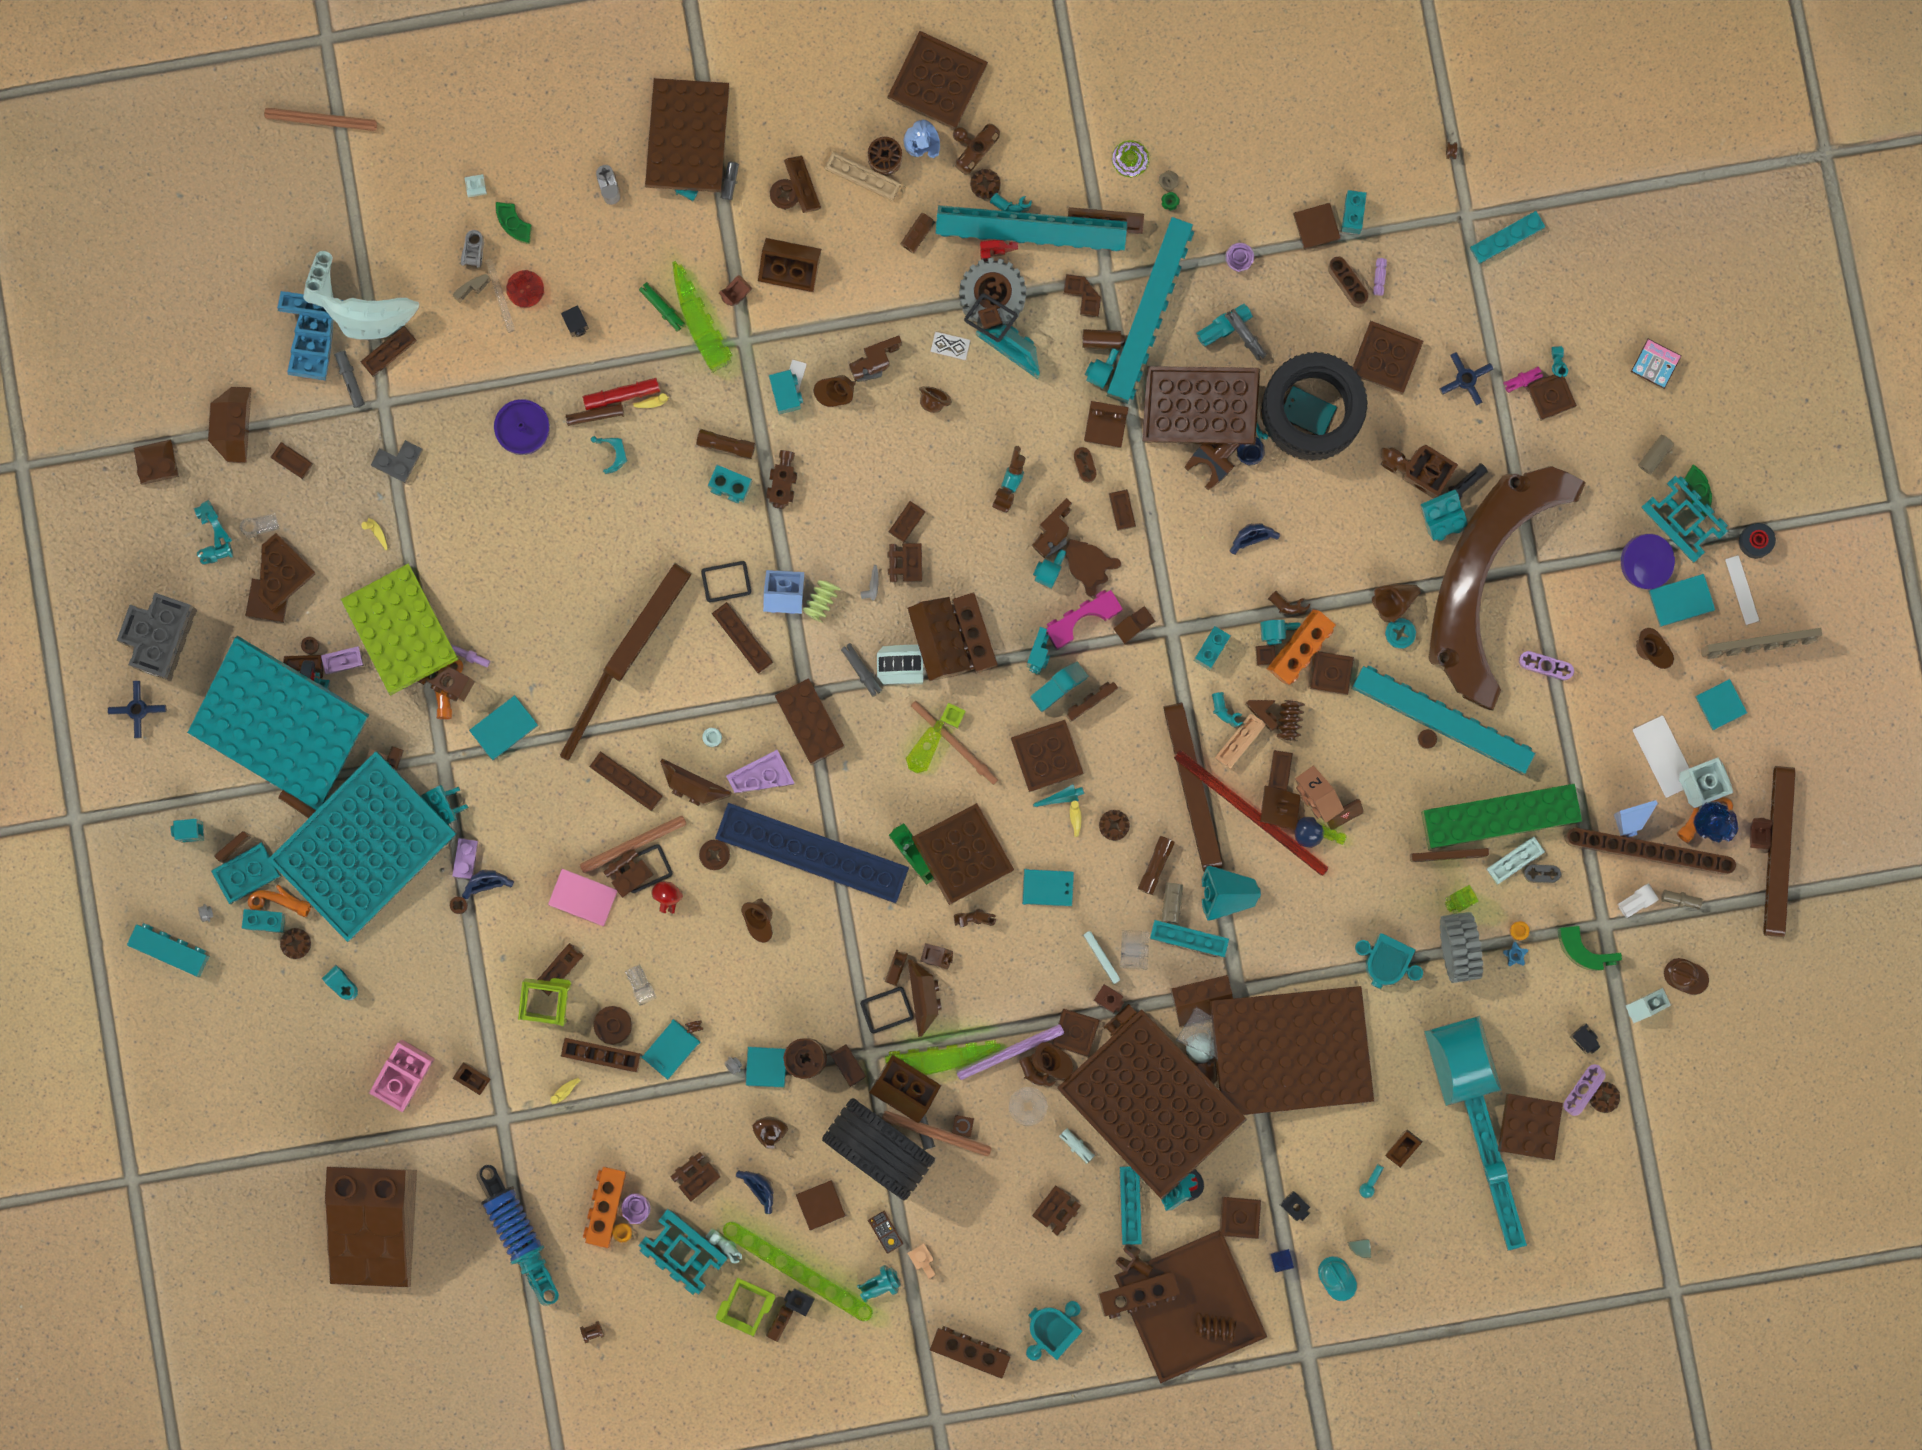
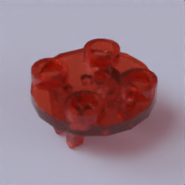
M521 270L514 273L506 285L510 301L523 309L536 305L545 293L541 278L535 272L529 270Z

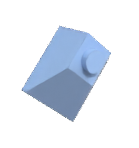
M1657 800L1615 813L1614 817L1620 836L1626 835L1629 838L1638 835L1637 831L1641 830L1658 804Z

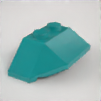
M1006 325L995 326L986 329V331L999 338ZM1013 326L1010 327L1000 342H996L978 330L976 331L977 337L1036 379L1039 378L1040 370L1036 347L1030 338L1026 336L1025 338L1021 337L1018 334L1019 331Z

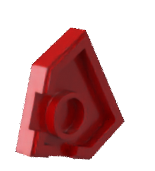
M1004 240L980 242V257L984 262L988 261V258H991L993 255L1003 256L1007 252L1018 250V243L1012 241L1009 244H1006Z

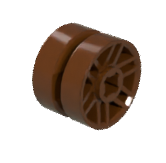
M891 137L875 139L868 148L870 168L884 176L897 172L902 164L900 144Z

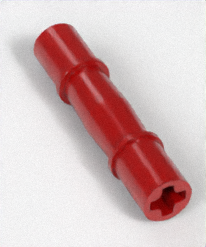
M652 378L640 382L636 381V384L620 386L604 392L601 390L600 392L582 397L587 411L603 406L607 407L608 404L623 402L639 396L642 398L643 396L659 393L660 389L657 378Z

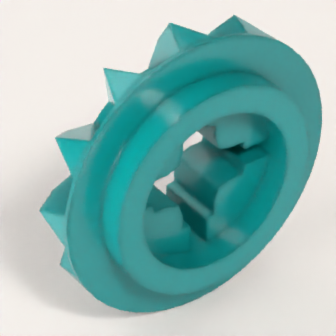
M1399 618L1397 621L1390 622L1387 625L1385 636L1390 645L1403 649L1409 647L1414 642L1416 630L1409 620ZM1404 626L1403 633L1407 637H1401L1397 641V633L1395 631H1399Z

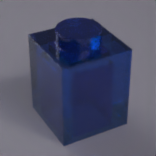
M1289 1249L1269 1253L1274 1273L1294 1268Z

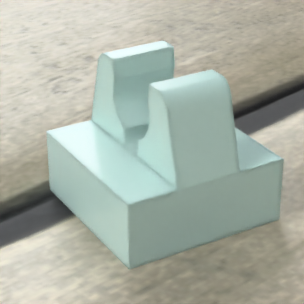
M483 174L464 177L468 197L487 194Z

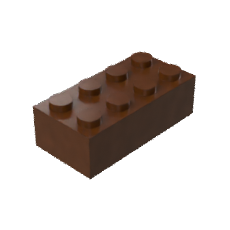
M950 597L922 601L907 608L929 681L958 676L971 670Z
M809 678L775 695L810 765L845 748Z

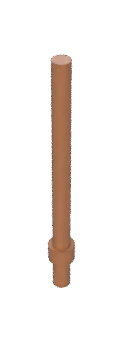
M917 701L912 703L911 707L970 762L980 776L983 775L993 785L998 781L988 770L989 767L977 760Z

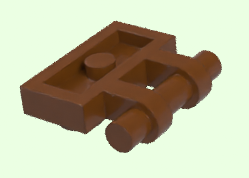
M902 543L903 551H897V544H889L887 558H889L888 575H890V583L897 582V575H903V582H922V543ZM897 558H903V568H897Z
M635 849L629 853L625 852L621 859L615 863L612 862L608 865L609 868L603 871L607 878L613 873L617 878L611 883L622 898L654 875L643 860H640L638 863L633 861L638 856ZM628 863L631 868L622 874L619 869Z
M701 1152L695 1156L692 1155L686 1164L682 1167L679 1166L675 1169L676 1172L670 1176L674 1182L680 1178L684 1181L679 1188L690 1202L721 1177L709 1162L703 1167L699 1162L705 1158ZM695 1167L698 1171L689 1178L686 1173Z
M1055 1185L1032 1216L1045 1227H1048L1053 1222L1056 1226L1052 1232L1058 1236L1062 1230L1065 1231L1066 1225L1071 1218L1078 1214L1077 1211L1081 1205L1076 1201L1071 1207L1066 1204L1071 1197ZM1062 1208L1065 1209L1067 1212L1061 1220H1058L1056 1218L1057 1214Z

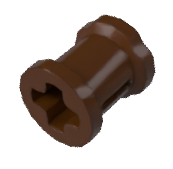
M599 1321L585 1328L583 1326L580 1327L585 1344L589 1343L591 1339L604 1337Z

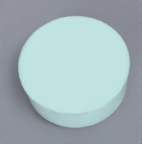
M708 728L703 733V742L708 747H716L722 741V735L716 728Z

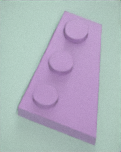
M778 750L726 775L734 793L795 784Z

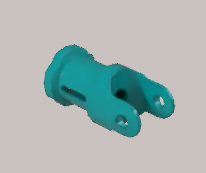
M225 542V544L217 548L212 545L200 549L197 552V556L201 558L200 562L202 564L218 562V559L232 558L233 551L230 542Z

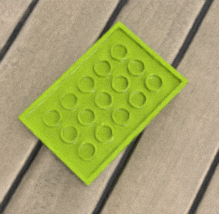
M409 563L341 599L390 696L459 660Z

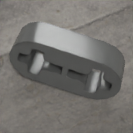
M1529 865L1523 873L1524 878L1528 882L1555 883L1561 877L1560 869L1554 865ZM1534 868V872H1541V875H1536L1534 879H1531V875H1528V872ZM1553 869L1557 876L1553 877L1552 880L1550 876H1544V872H1550Z

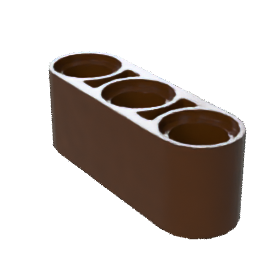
M1340 256L1334 257L1328 266L1329 274L1351 305L1356 308L1363 307L1368 299L1367 290L1345 259ZM1339 263L1342 269L1336 271L1333 269L1332 264ZM1349 278L1353 281V285L1346 286L1343 280ZM1362 294L1364 300L1359 302L1355 300L1354 295Z

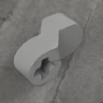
M602 165L596 171L597 180L604 201L607 204L613 205L620 200L619 187L612 168L609 165Z

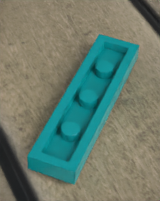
M1534 211L1471 246L1470 250L1478 264H1481L1543 230L1545 225L1537 211Z
M1154 920L1150 935L1152 940L1225 958L1229 938Z
M1130 1166L1120 1167L1122 1245L1142 1244L1140 1177Z

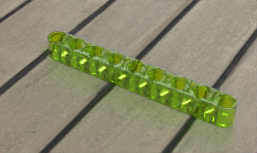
M728 1222L724 1225L723 1234L732 1242L858 1320L868 1321L872 1317V1307L863 1300L737 1222ZM729 1225L737 1227L736 1235L730 1236L727 1234V1227ZM746 1235H751L754 1239V1243L751 1246H746L743 1243V1238ZM767 1245L770 1248L768 1256L760 1254L761 1246ZM780 1255L785 1256L787 1259V1263L783 1267L778 1266L776 1263V1258ZM795 1266L803 1268L802 1276L796 1277L793 1275L792 1270ZM817 1276L820 1279L819 1286L812 1287L809 1284L810 1277ZM833 1286L836 1288L837 1293L834 1297L826 1295L827 1287ZM844 1297L852 1298L853 1305L851 1307L843 1306L842 1299ZM861 1307L869 1309L870 1314L868 1317L862 1318L859 1315Z

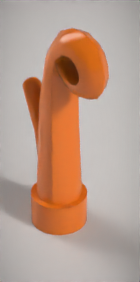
M460 659L447 665L450 667L452 664H457L458 668L456 671L461 673L463 670V663ZM435 691L438 706L437 719H452L450 698L446 697L448 693L444 691L438 693Z
M1721 797L1707 803L1700 810L1699 807L1694 808L1686 825L1677 832L1678 837L1684 842L1689 843L1714 808L1721 814H1729L1733 809L1732 801L1727 797ZM1720 804H1726L1727 808H1721Z
M280 885L276 886L280 894L259 890L253 892L248 898V906L252 910H261L264 907L265 899L305 918L309 915L312 906L307 901H301L293 897ZM259 898L260 903L256 906L254 900Z

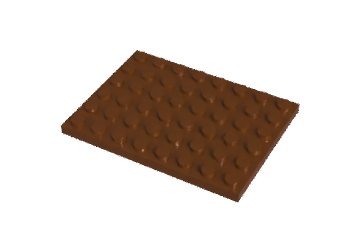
M1362 986L1210 1001L1219 1090L1243 1115L1374 1102Z
M1142 1009L1057 1087L1059 1092L1161 1200L1247 1120Z

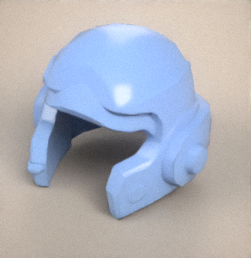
M919 120L914 123L913 127L907 129L903 141L904 147L910 155L921 157L925 152H928V156L931 158L939 155L940 140L933 124L927 120Z

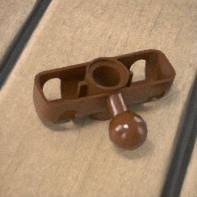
M991 123L985 125L983 130L973 140L967 136L966 129L958 127L953 131V138L958 142H964L968 146L955 163V167L965 175L970 174L1000 138V130ZM995 133H997L998 137L994 141L992 137ZM975 145H980L983 148V150L978 152L975 151L973 147ZM973 161L974 166L970 169L968 166Z

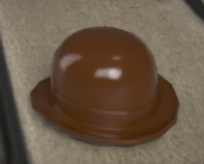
M919 387L922 393L920 405L924 410L930 413H937L944 406L951 405V397L946 392L935 387Z

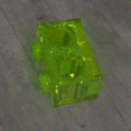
M1470 885L1445 898L1447 901L1445 906L1453 914H1457L1479 902Z

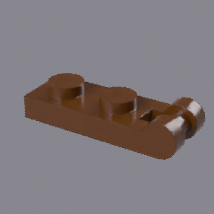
M569 943L537 980L565 979L571 970L582 960L584 955L581 952L578 953L574 946ZM568 954L573 958L570 963L564 959ZM542 990L547 996H550L553 992Z

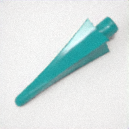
M1074 784L1050 797L1035 802L1033 807L1079 801L1078 796L1085 794L1083 787L1075 789Z

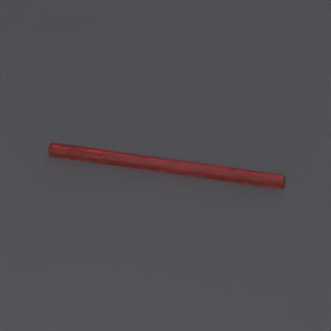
M1182 750L1176 753L1174 756L1176 761L1318 874L1323 876L1328 871V866L1279 827L1260 822V812Z

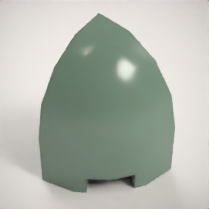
M1369 1239L1347 1242L1350 1250L1355 1255L1361 1258H1371Z

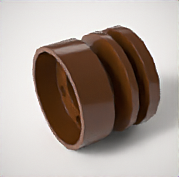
M797 1039L786 1048L783 1056L784 1065L787 1071L796 1078H813L825 1068L827 1053L823 1045L815 1039ZM810 1054L809 1058L811 1059V1061H807L804 1063V1058H802V1055Z

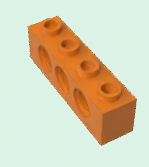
M1313 609L1268 666L1267 670L1284 684L1290 685L1294 683L1299 677L1298 673L1310 663L1312 655L1321 649L1322 642L1332 635L1336 624L1321 611ZM1316 628L1317 635L1313 638L1312 631ZM1304 643L1306 648L1305 651L1301 653L1300 646ZM1290 659H1293L1294 664L1289 668L1288 662Z
M608 1167L598 1170L596 1181H599L598 1189H594L592 1200L595 1202L594 1207L590 1208L587 1219L590 1220V1224L584 1230L583 1238L586 1239L585 1243L605 1248L610 1247L627 1174L626 1171ZM607 1182L612 1183L614 1186V1190L610 1194L606 1193L603 1189L604 1184ZM602 1201H606L609 1204V1210L605 1213L599 1209V1204ZM598 1220L603 1221L605 1224V1228L601 1232L595 1229V1223Z

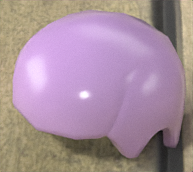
M1235 243L1227 250L1225 260L1232 270L1244 271L1251 267L1254 261V252L1245 243Z
M634 1193L623 1200L621 1205L622 1216L630 1224H640L650 1214V1203L643 1195Z

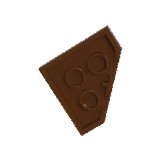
M277 533L263 543L261 548L259 599L272 612L315 575V572Z

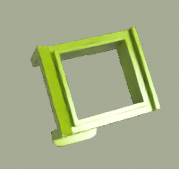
M525 978L522 982L518 1020L557 1024L564 1027L567 1022L565 1016L571 981L559 978H552L550 981ZM529 988L559 992L556 1016L526 1012Z
M737 1278L728 1300L721 1303L716 1319L754 1337L763 1315L770 1311L775 1295ZM739 1286L766 1298L753 1327L727 1315Z

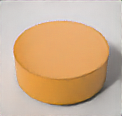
M1518 921L1510 927V935L1514 940L1521 941L1529 935L1530 929L1525 922Z
M619 1223L613 1229V1237L618 1242H627L632 1237V1229L626 1223Z

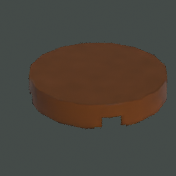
M605 1007L595 1017L593 1024L594 1032L604 1043L619 1044L626 1040L631 1033V1017L621 1007Z

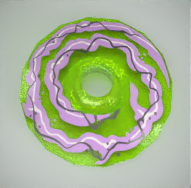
M1123 141L1113 151V167L1117 173L1124 177H1137L1144 173L1148 167V151L1144 145L1137 141ZM1131 154L1134 156V159L1129 160L1127 156Z

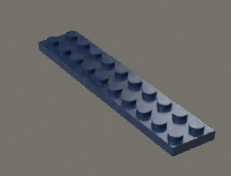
M731 803L727 804L715 837L716 840L895 904L909 870V867Z

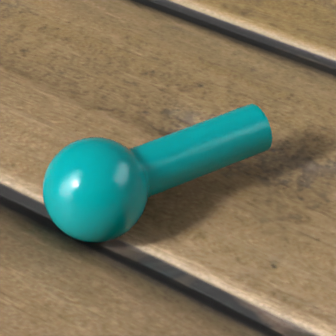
M1377 1164L1368 1182L1360 1186L1359 1193L1363 1198H1371L1374 1195V1185L1384 1169L1382 1165Z

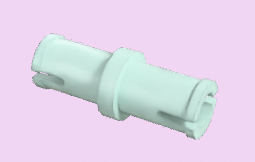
M1068 1128L1059 1136L1071 1148V1151L1075 1152L1086 1164L1095 1156L1083 1144L1084 1141L1082 1139L1079 1140Z

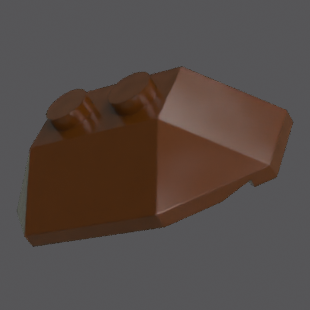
M231 387L210 403L208 441L227 462L247 463L251 387Z
M663 758L660 761L668 786L673 790L672 794L680 798L684 795L690 798L689 802L696 806H699L700 803L707 805L730 797L732 794L731 791Z
M910 959L908 960L917 1032L918 1037H922L939 1015L938 1011L942 1010L941 1000L936 999V991H939L938 980H934L933 975Z

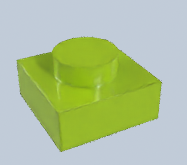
M948 703L940 721L958 729L966 711Z

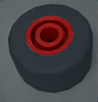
M1763 523L1749 525L1742 531L1739 537V546L1746 556L1755 559L1763 558L1769 554L1776 542L1775 533L1771 527Z

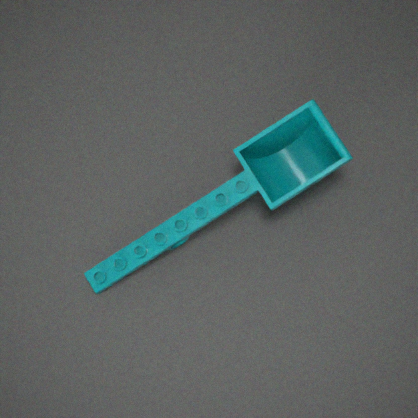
M1477 1016L1424 1031L1445 1106L1462 1101L1465 1103L1507 1251L1527 1246L1508 1182V1173L1502 1161L1500 1151H1498V1144L1483 1096L1501 1091L1502 1089L1481 1017Z

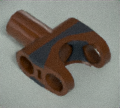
M1202 444L1184 468L1189 471L1198 464H1207L1212 472L1210 481L1205 486L1209 491L1235 467L1228 458L1241 444H1217L1215 447L1212 444Z

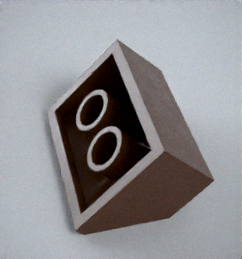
M766 238L761 253L758 282L814 292L822 249Z
M1228 975L1170 989L1179 1027L1212 1019L1210 1001L1233 999Z
M892 1054L869 1093L919 1123L929 1110L941 1085Z

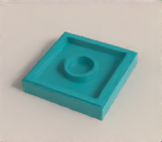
M1730 679L1695 696L1712 731L1747 714Z
M748 1047L746 1086L785 1088L786 1067L783 1056L786 1049Z

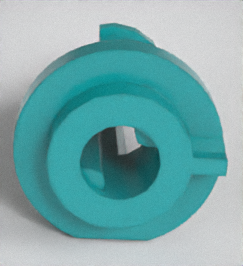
M884 1265L880 1267L881 1274L868 1279L864 1284H858V1289L862 1291L860 1294L862 1300L868 1302V1299L876 1298L888 1291L892 1295L897 1294L898 1288L901 1286L897 1271L892 1267L888 1268V1266Z

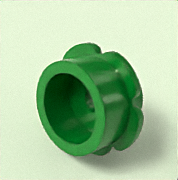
M1174 192L1164 194L1161 198L1162 207L1170 211L1175 210L1180 203L1179 197Z

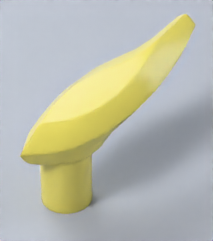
M662 393L648 397L641 402L633 403V406L638 408H654L664 404L669 397Z
M368 518V521L362 523V528L364 530L371 529L385 551L388 550L381 527L376 521Z
M1072 801L1070 805V820L1074 828V837H1078L1081 828V811L1077 801Z
M577 1078L561 1086L550 1099L552 1105L564 1100L581 1080Z

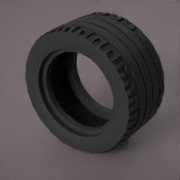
M1307 352V354L1296 355L1279 366L1268 382L1261 405L1263 425H1265V430L1268 432V436L1271 437L1272 442H1275L1277 447H1280L1282 451L1287 452L1286 454H1290L1294 458L1298 457V459L1315 461L1334 457V455H1338L1353 442L1363 426L1368 409L1366 388L1357 371H1354L1347 361L1337 358L1336 355L1333 356L1330 353L1325 354L1324 352ZM1307 378H1318L1332 384L1339 391L1344 401L1345 414L1343 422L1335 430L1323 435H1310L1296 429L1288 420L1283 404L1285 392L1294 383Z
M854 1098L850 1099L846 1104L847 1107L841 1110V1115H838L834 1120L835 1123H832L828 1128L829 1132L826 1131L823 1135L822 1141L903 1201L907 1200L911 1194L910 1191L913 1192L918 1186L917 1183L919 1184L923 1179L922 1175L925 1176L929 1171L928 1167H931L935 1162V1158Z

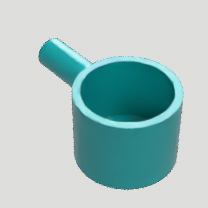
M1112 348L1106 363L1099 359H1096L1095 362L1091 361L1085 373L1088 376L1086 381L1104 389L1113 371V364L1119 351Z
M1060 549L1054 562L1044 559L1043 562L1039 561L1033 573V576H1036L1034 581L1052 589L1062 568L1060 565L1066 555V551Z
M1285 620L1260 622L1262 642H1267V645L1282 644V641L1287 639L1286 630H1297L1301 623H1285Z

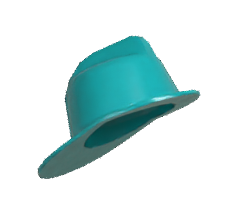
M1331 1256L1325 1258L1320 1263L1318 1275L1328 1294L1337 1301L1351 1299L1357 1290V1282L1345 1261L1339 1257Z

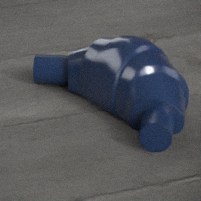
M1262 523L1247 524L1238 531V535L1229 551L1236 555L1240 548L1244 549L1249 545L1268 540L1269 538L1278 540L1280 533Z
M481 870L471 877L462 897L469 899L471 894L502 887L503 885L511 888L514 881L496 872V870Z
M738 1170L736 1177L744 1180V1183L764 1206L765 1214H771L774 1190L770 1180L760 1173Z

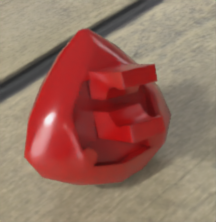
M667 881L659 882L651 890L652 898L661 903L659 911L666 913L668 908V912L674 914L676 903L683 898L682 891L675 884Z

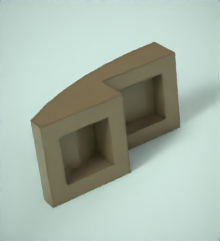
M487 274L478 276L462 285L452 295L461 303L472 290L479 294L491 279Z

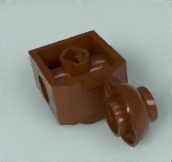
M1428 445L1418 448L1410 461H1407L1405 455L1395 448L1381 449V465L1385 469L1393 473L1399 470L1403 473L1404 481L1433 499L1441 494L1458 466L1457 463Z

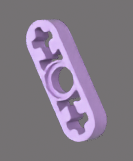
M1526 651L1519 657L1520 666L1526 670L1560 680H1568L1574 674L1573 666L1561 660L1531 651ZM1528 655L1531 656L1530 659L1533 661H1537V658H1540L1537 668H1534L1536 665L1534 663L1526 665V661L1523 658H1526ZM1546 660L1551 663L1550 671H1544L1541 668L1543 661ZM1555 663L1559 664L1557 668L1563 669L1566 666L1567 671L1570 673L1562 676L1561 671L1557 670L1556 674L1552 672L1555 670Z
M1594 1064L1587 1068L1564 1101V1109L1570 1115L1576 1116L1583 1111L1605 1079V1071L1599 1065ZM1584 1086H1588L1587 1093L1581 1094V1089Z

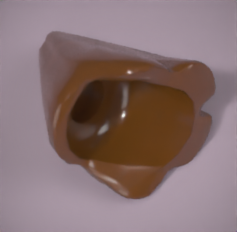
M1386 585L1376 588L1374 590L1375 596L1372 597L1373 606L1379 611L1378 615L1384 622H1395L1407 611L1420 594V588L1417 585Z

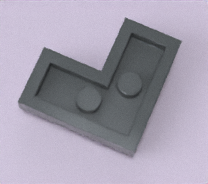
M406 440L397 456L379 448L371 466L406 483L423 449Z

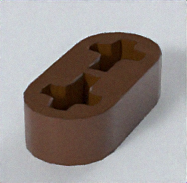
M1079 447L1074 452L1076 468L1080 479L1085 483H1091L1096 478V468L1089 449ZM1080 451L1088 455L1085 457V464H1083L1081 458H1077ZM1086 466L1089 472H1093L1090 479L1087 476L1083 477L1085 473L1084 467Z

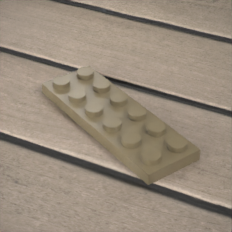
M1815 628L1709 644L1701 649L1702 657L1707 656L1708 659H1714L1724 653L1727 656L1738 655L1743 650H1745V653H1753L1763 647L1766 651L1776 649L1780 645H1783V648L1792 647L1795 644H1799L1798 642H1802V645L1812 644L1814 641H1818L1817 638L1822 636V629Z

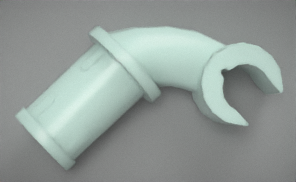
M715 1229L709 1231L706 1238L710 1239L709 1242L711 1244L720 1246L722 1253L727 1255L732 1263H738L739 1259H742V1254L736 1249V1244L733 1241L722 1237Z

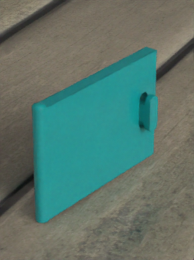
M1295 386L1292 387L1284 404L1285 414L1291 423L1316 435L1326 433L1337 409V406Z
M1024 869L1022 904L1072 906L1074 872Z
M673 1019L641 1058L668 1080L701 1042L691 1033H687V1030Z

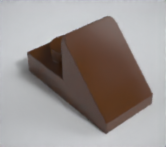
M1144 606L1131 616L1129 615L1113 629L1125 644L1156 621Z
M1248 700L1245 703L1247 708L1257 718L1262 720L1266 724L1265 726L1272 732L1278 726L1276 723L1278 720L1272 713L1269 712L1267 714L1265 711L1275 703V700Z
M1407 1129L1402 1132L1399 1139L1385 1156L1401 1168L1423 1141Z

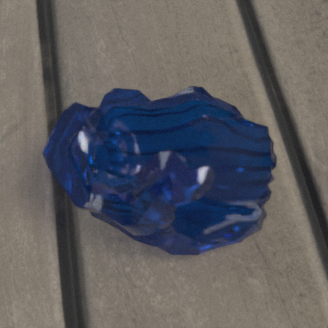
M1705 802L1693 818L1697 833L1705 839L1709 838L1718 843L1722 840L1729 842L1738 832L1735 812L1719 802Z

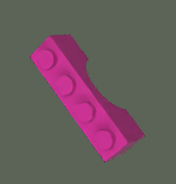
M1111 590L1099 592L1095 595L1097 598L1090 602L1088 599L1079 605L1080 608L1073 611L1071 609L1063 614V619L1059 621L1054 619L1047 624V635H1049V639L1056 650L1073 641V628L1081 618L1092 615L1107 621L1122 612L1123 609Z

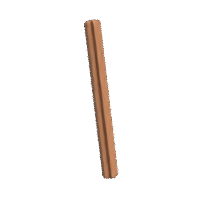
M265 108L264 111L266 119L376 131L377 121L371 119Z
M679 816L581 863L580 868L583 873H587L622 856L625 852L629 853L633 849H637L685 826L686 821L683 816Z
M884 1111L882 1119L888 1123L984 1156L990 1155L991 1147L921 1122L917 1123L912 1119L889 1111Z

